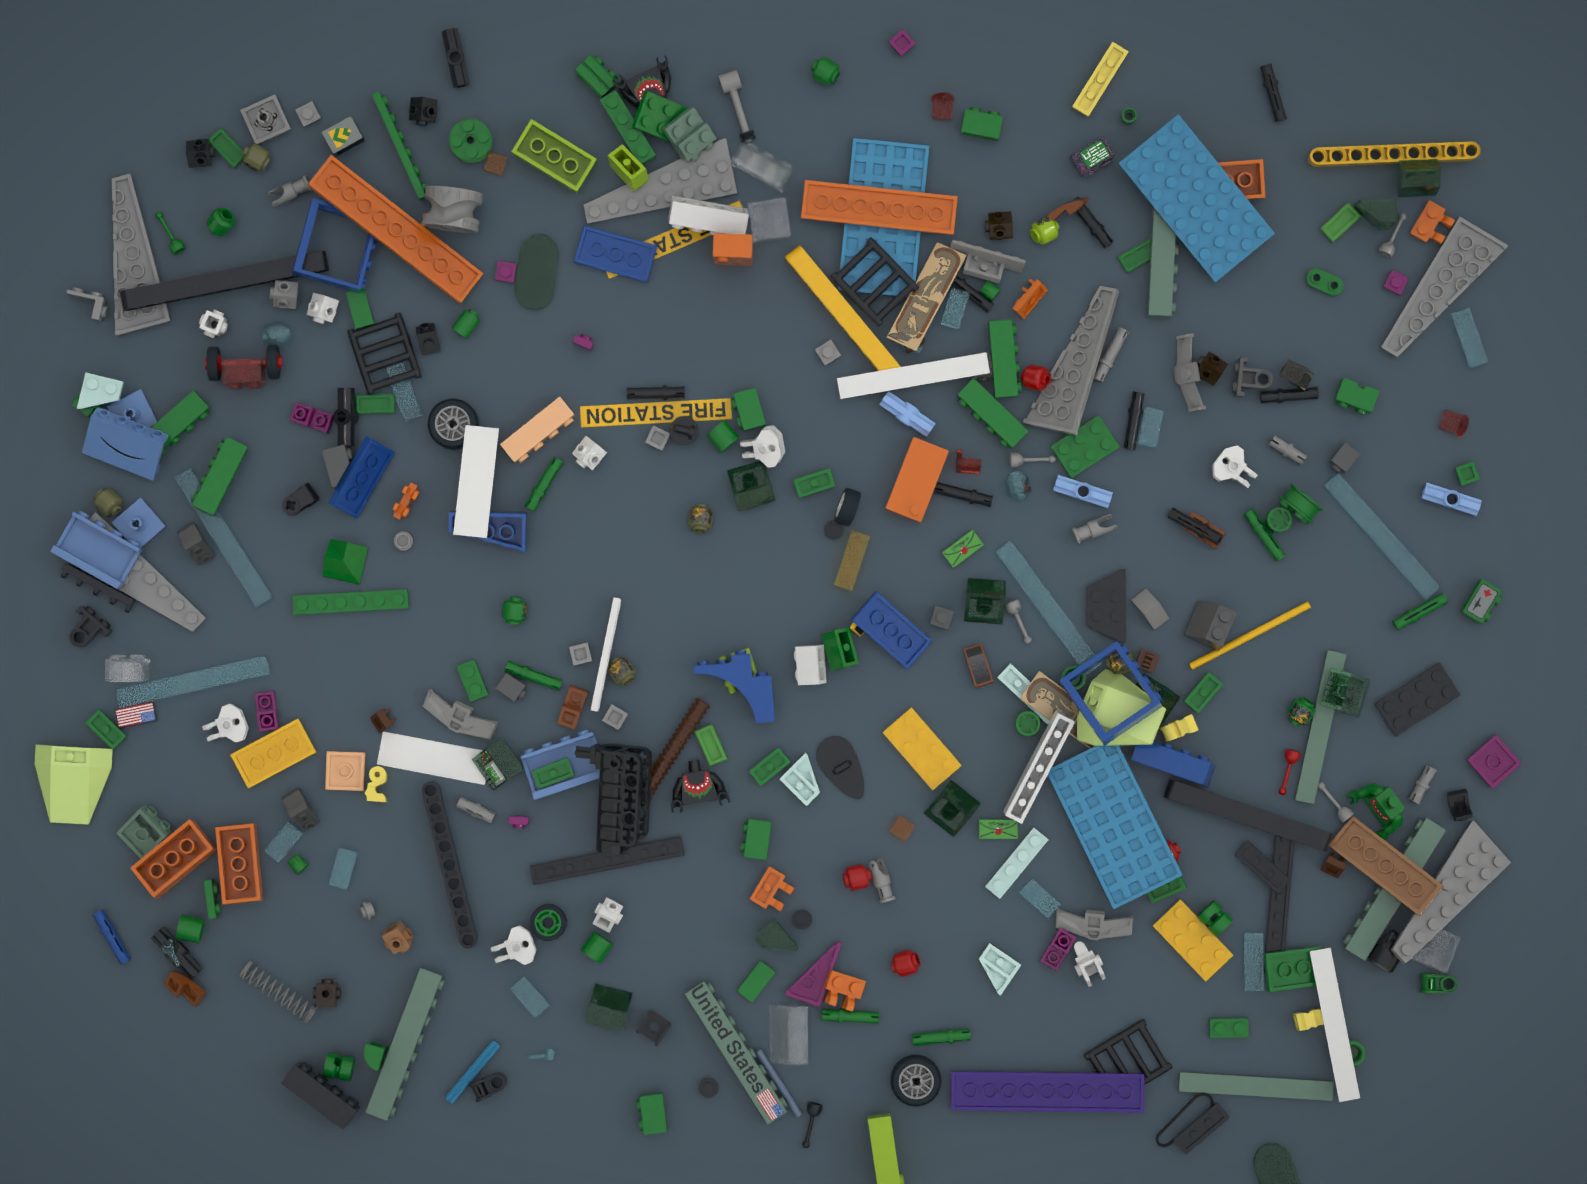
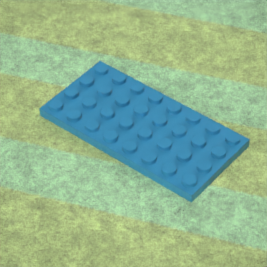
M1179 114L1118 163L1214 282H1217L1275 234Z
M853 138L849 185L925 193L929 146ZM844 224L840 270L868 244V239L872 237L916 282L921 232ZM872 250L843 280L851 287L881 257ZM886 263L856 293L871 294L894 271ZM899 277L881 295L897 296L907 284ZM838 285V291H843Z
M1119 745L1094 746L1050 769L1048 773L1049 779L1113 909L1183 876Z

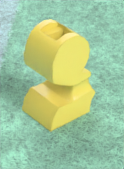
M1190 714L1182 720L1168 723L1161 727L1160 731L1163 732L1164 741L1168 742L1182 737L1186 733L1196 732L1198 727L1193 715Z
M375 766L369 772L372 782L368 783L365 795L367 801L387 802V797L383 793H377L376 788L387 783L388 775L383 767Z
M1321 1008L1311 1009L1308 1013H1292L1295 1027L1298 1031L1324 1025Z

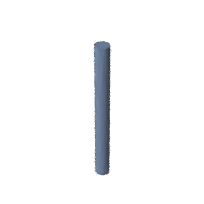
M762 1049L758 1050L755 1054L796 1118L803 1114L768 1058Z

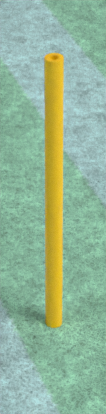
M1307 601L1223 645L1219 651L1213 650L1190 662L1189 666L1194 670L1311 608L1309 602Z

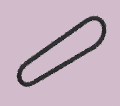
M1199 1093L1195 1095L1157 1134V1145L1160 1147H1168L1169 1145H1171L1174 1142L1173 1139L1169 1143L1163 1145L1159 1142V1136L1199 1096L1204 1095L1209 1097V1099L1211 1100L1210 1107H1212L1214 1105L1212 1096L1208 1093Z

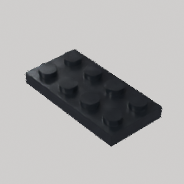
M1438 663L1375 703V706L1393 734L1398 736L1459 697L1460 693L1442 665Z

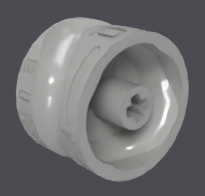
M426 186L425 199L431 203V210L428 213H423L422 226L448 232L478 233L480 221L473 217V211L476 207L482 206V193L455 187Z

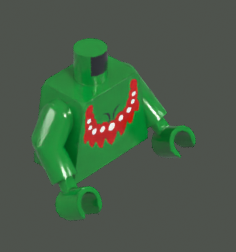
M1371 783L1358 791L1352 790L1346 796V798L1352 797L1354 799L1350 805L1356 804L1360 797L1363 798L1384 829L1379 830L1376 834L1380 835L1384 840H1387L1388 834H1392L1403 823L1402 812L1405 810V807L1390 787H1382L1376 783Z

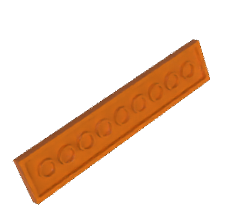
M330 155L308 183V187L459 304L484 274L334 156Z

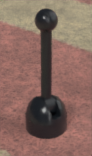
M808 1102L807 1112L811 1117L805 1141L802 1143L803 1148L810 1146L809 1138L814 1117L819 1116L823 1105L820 1103Z

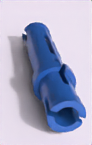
M102 909L93 914L92 916L101 929L99 932L105 936L120 965L131 960L113 928L115 926L110 923L104 910Z

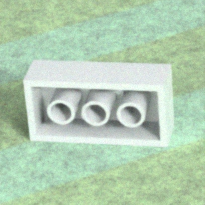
M672 195L668 220L669 224H672V227L677 229H683L685 226L690 227L691 231L695 232L707 230L712 235L714 233L746 234L749 213L747 208Z

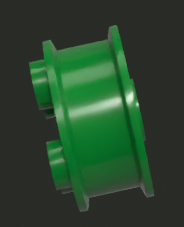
M465 119L458 122L452 128L449 144L455 156L461 161L478 163L490 154L493 139L484 123L476 119ZM470 139H474L472 144L468 143Z
M1290 483L1291 488L1283 497H1279L1281 499L1279 503L1290 513L1297 516L1304 524H1312L1314 516L1319 511H1323V509L1308 495Z

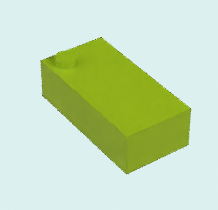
M532 119L511 151L517 158L575 193H578L597 162L595 157Z
M890 1112L868 1115L867 1119L877 1184H904L903 1174H899Z

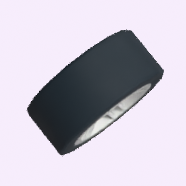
M850 488L844 490L835 513V522L845 526L851 525L860 502V492Z

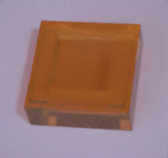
M489 152L484 171L503 176L508 157Z
M899 815L889 832L905 842L915 828V825Z

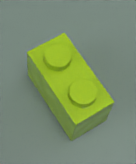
M623 144L608 154L610 168L633 192L648 181L646 168Z

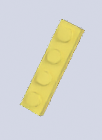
M1112 42L1072 108L1089 117L1129 51Z

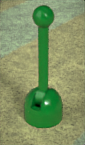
M157 212L155 214L156 218L161 221L171 239L170 251L173 255L183 252L186 249L184 242L174 238L163 219V213Z

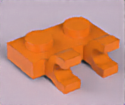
M1429 200L1411 230L1410 235L1424 243L1431 239L1441 245L1446 236L1435 232V227L1439 222L1450 229L1455 220L1443 215L1446 209Z
M411 482L408 487H404L402 490L404 496L400 503H395L393 510H395L393 516L401 520L403 517H407L411 510L409 508L411 501L415 502L420 493L418 491L419 486Z
M769 866L751 895L750 900L767 909L768 905H771L781 911L785 904L773 898L777 890L780 888L788 894H792L795 888L783 881L786 877L784 874Z
M829 969L823 987L828 989L824 1002L836 1006L837 994H844L845 998L841 1007L853 1012L855 998L861 999L866 981Z

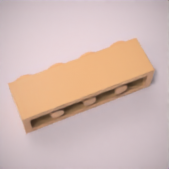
M558 397L500 445L515 463L518 461L522 463L529 457L528 453L533 449L537 451L544 445L543 441L545 439L555 437L559 433L558 429L560 427L570 425L574 421L573 417L575 415L562 398Z

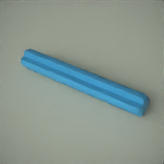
M495 1040L489 1043L445 1096L449 1103L455 1102L500 1048L499 1043Z

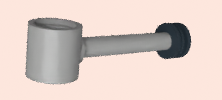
M733 70L718 75L723 93L730 92L742 130V134L739 135L742 137L740 138L742 139L741 142H751L756 136H753L754 130H749L737 92L738 89L742 88L738 72Z

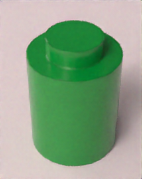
M464 309L451 328L467 339L480 322L478 319L479 315L472 309L468 311Z

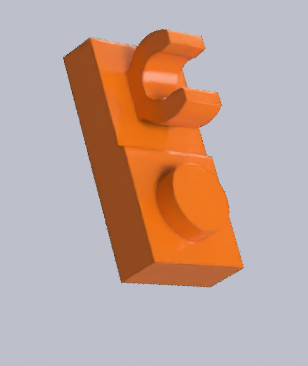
M1032 279L1028 280L1032 286L1029 289L1022 287L1025 294L1016 301L1012 308L1022 319L1028 316L1048 291L1038 279L1035 282Z

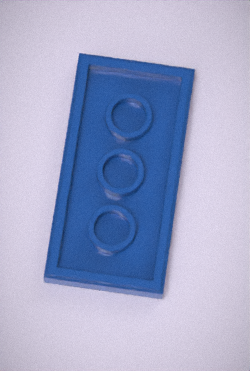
M584 225L573 262L647 283L658 246Z
M366 436L328 503L358 518L395 452Z
M877 591L872 594L851 619L906 669L914 663L932 642L926 634Z

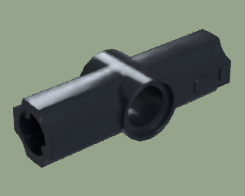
M458 28L446 29L442 31L453 88L465 87L470 85L459 31ZM453 54L461 55L458 62L451 61Z
M338 388V409L334 412L333 416L335 423L338 425V446H355V424L359 420V414L355 410V388Z
M162 927L151 937L153 942L164 952L165 957L174 966H177L190 980L203 969L190 955L189 950L180 941H177L165 927Z

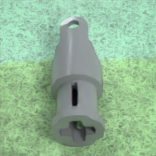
M305 175L296 182H289L269 191L268 196L270 197L283 193L279 199L272 202V206H279L297 198L301 193L313 191L307 186L309 183L307 176Z
M1108 514L1087 522V525L1072 528L1077 544L1090 537L1096 538L1115 530L1118 527L1117 525L1107 528L1099 526L1102 522L1111 519L1113 515Z
M879 858L876 861H871L869 867L874 887L877 888L879 893V903L896 899L891 891V881L884 860Z

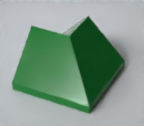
M331 539L324 557L322 576L360 585L368 547Z

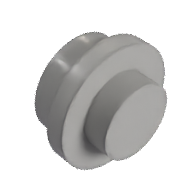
M402 531L395 535L394 545L397 549L405 551L411 548L413 538L408 532Z
M364 901L361 903L362 907H359L360 913L363 918L366 917L367 920H371V917L375 916L371 902L366 903Z

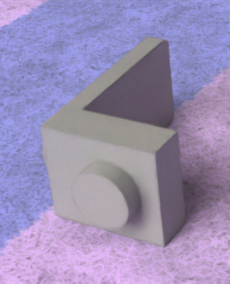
M72 287V290H66L68 295L95 301L91 317L93 320L102 322V319L106 317L108 307H106L107 299L102 297L101 293L91 291V294H85L83 289Z

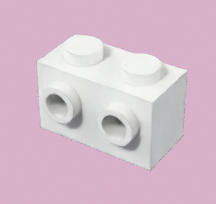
M824 645L795 647L794 660L797 667L795 678L798 685L826 683Z

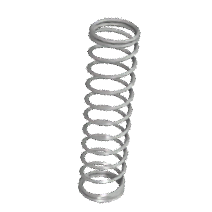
M249 961L240 973L239 978L246 980L251 975L249 985L257 980L255 989H258L264 983L261 993H265L270 988L268 998L276 993L274 1002H277L284 995L280 1007L290 1000L287 1011L296 1005L293 1015H296L303 1008L299 1020L306 1016L304 1023L307 1024L318 1007L314 1004L302 1016L309 1003V1000H307L295 1013L302 996L289 1008L296 991L283 1003L290 989L288 987L276 1000L283 983L270 995L277 978L264 990L271 976L269 974L257 987L265 970H262L251 982L258 965L245 977L253 962Z

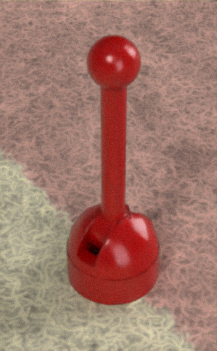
M1286 749L1285 759L1288 762L1282 788L1279 789L1280 795L1286 794L1285 788L1291 766L1298 762L1301 752Z

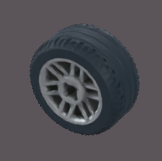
M452 398L439 402L433 407L428 417V430L432 439L440 446L451 450L463 448L465 425L479 426L475 410L468 403L460 399ZM456 421L457 425L452 428L450 423Z
M910 1055L901 1059L894 1066L891 1073V1087L895 1096L902 1103L913 1107L924 1106L932 1102L938 1095L941 1088V1074L936 1064L929 1058L922 1055ZM913 1078H919L920 1082L913 1083Z

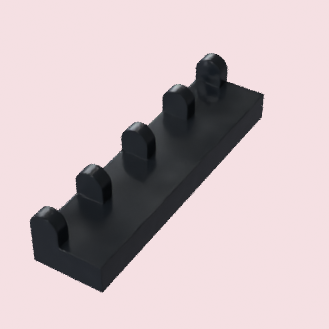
M65 563L62 568V578L65 579L69 573L78 578L77 586L80 587L82 582H85L95 587L93 595L97 596L99 591H102L112 597L110 604L114 605L116 600L126 604L125 612L127 613L130 612L136 601L134 598L71 564Z

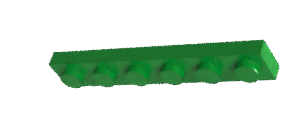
M378 91L372 94L416 194L419 200L422 201L425 199V182H420L418 178L421 175L416 164L412 165L411 163L412 153L409 147L405 148L402 143L405 138L401 129L397 131L394 125L397 123L393 112H388L386 106H389L386 96H381Z
M408 589L293 596V615L409 609Z

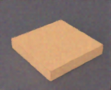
M327 751L325 790L364 791L366 752Z

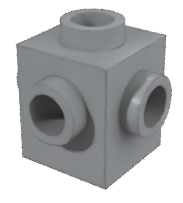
M275 280L274 288L271 287L270 299H273V307L296 309L298 282Z

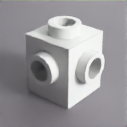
M313 293L306 315L314 317L313 321L324 324L325 321L332 323L339 301L325 295Z
M213 309V312L207 310L205 314H202L199 328L204 330V335L214 338L215 335L220 337L221 334H225L228 323H226L227 319L223 317L224 313ZM214 321L218 322L216 328H212Z
M587 436L584 437L572 452L577 458L576 463L583 468L587 466L591 470L600 463L607 453Z
M606 897L603 904L599 902L594 912L597 916L593 925L610 933L613 925H618L623 917L620 914L623 906Z

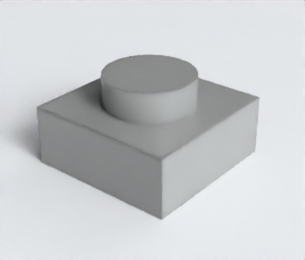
M313 101L295 109L304 128L321 120Z
M832 340L815 349L825 366L841 356Z
M653 425L645 443L663 451L670 433Z
M588 642L569 647L573 666L592 661Z
M611 704L602 721L619 730L628 713Z

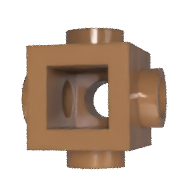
M401 920L385 928L381 936L384 939L386 948L391 950L394 955L398 952L404 953L409 950L413 940L411 930L406 928Z

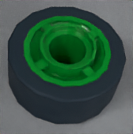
M545 904L538 907L530 918L532 933L544 941H552L559 938L567 926L565 913L560 907L553 904ZM550 917L553 919L554 924L551 928L544 926V918Z

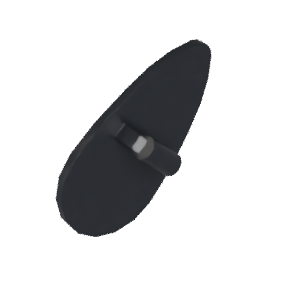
M832 736L826 738L817 749L816 759L820 768L843 793L855 799L862 798L864 779L852 745L842 737Z

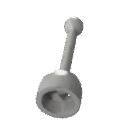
M1405 213L1399 215V221L1389 242L1381 244L1378 250L1380 254L1392 258L1395 252L1393 241L1403 220L1406 219Z
M1012 452L1009 454L1010 468L1020 467L1023 462L1049 461L1054 463L1056 461L1053 455L1040 458H1023L1020 453Z
M1015 599L1004 604L1007 612L1015 615L1025 637L1024 642L1030 644L1032 639L1027 635L1018 614L1021 609L1019 600Z
M1323 782L1318 784V789L1322 790L1338 808L1337 815L1342 823L1354 815L1350 808L1341 807L1327 791Z

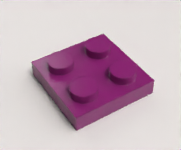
M1496 734L1467 759L1468 763L1492 789L1521 764Z

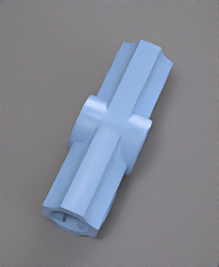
M889 391L879 404L895 415L897 420L908 427L911 426L925 437L928 436L936 424L921 414L916 407L902 401Z
M1061 475L1057 476L1053 488L1055 492L1108 508L1113 492ZM1081 486L1086 487L1088 490V494L1085 497H1081L1078 494V488Z
M1427 482L1421 499L1477 516L1482 501L1455 490L1445 489ZM1449 494L1454 495L1456 498V502L1453 505L1447 502Z

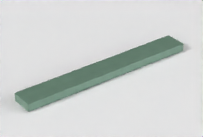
M1327 650L1315 703L1316 712L1312 717L1295 800L1310 804L1315 802L1337 697L1331 695L1337 673H1343L1347 655L1344 653Z
M1179 1072L1178 1091L1333 1101L1334 1082Z

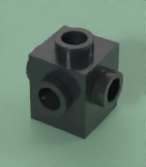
M411 97L409 120L415 121L418 126H427L428 123H435L438 100L427 97Z
M209 139L186 141V157L189 168L212 166L215 149L214 146H210Z

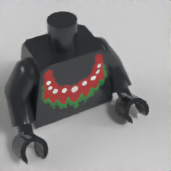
M665 55L663 63L659 62L658 57L656 58L658 66L628 80L619 75L621 77L620 83H616L614 79L612 80L626 101L639 107L644 91L667 98L666 94L670 91L672 78L668 67V59Z
M693 760L688 761L690 773L682 774V777L676 781L672 792L671 811L674 813V808L679 807L681 813L683 805L718 799L721 806L723 799H727L729 803L731 801L726 792L724 782L718 775L709 770L701 771L700 761Z

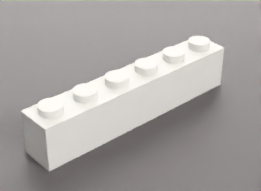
M1055 710L1003 810L1005 816L1021 824L1023 823L1075 723L1072 717Z

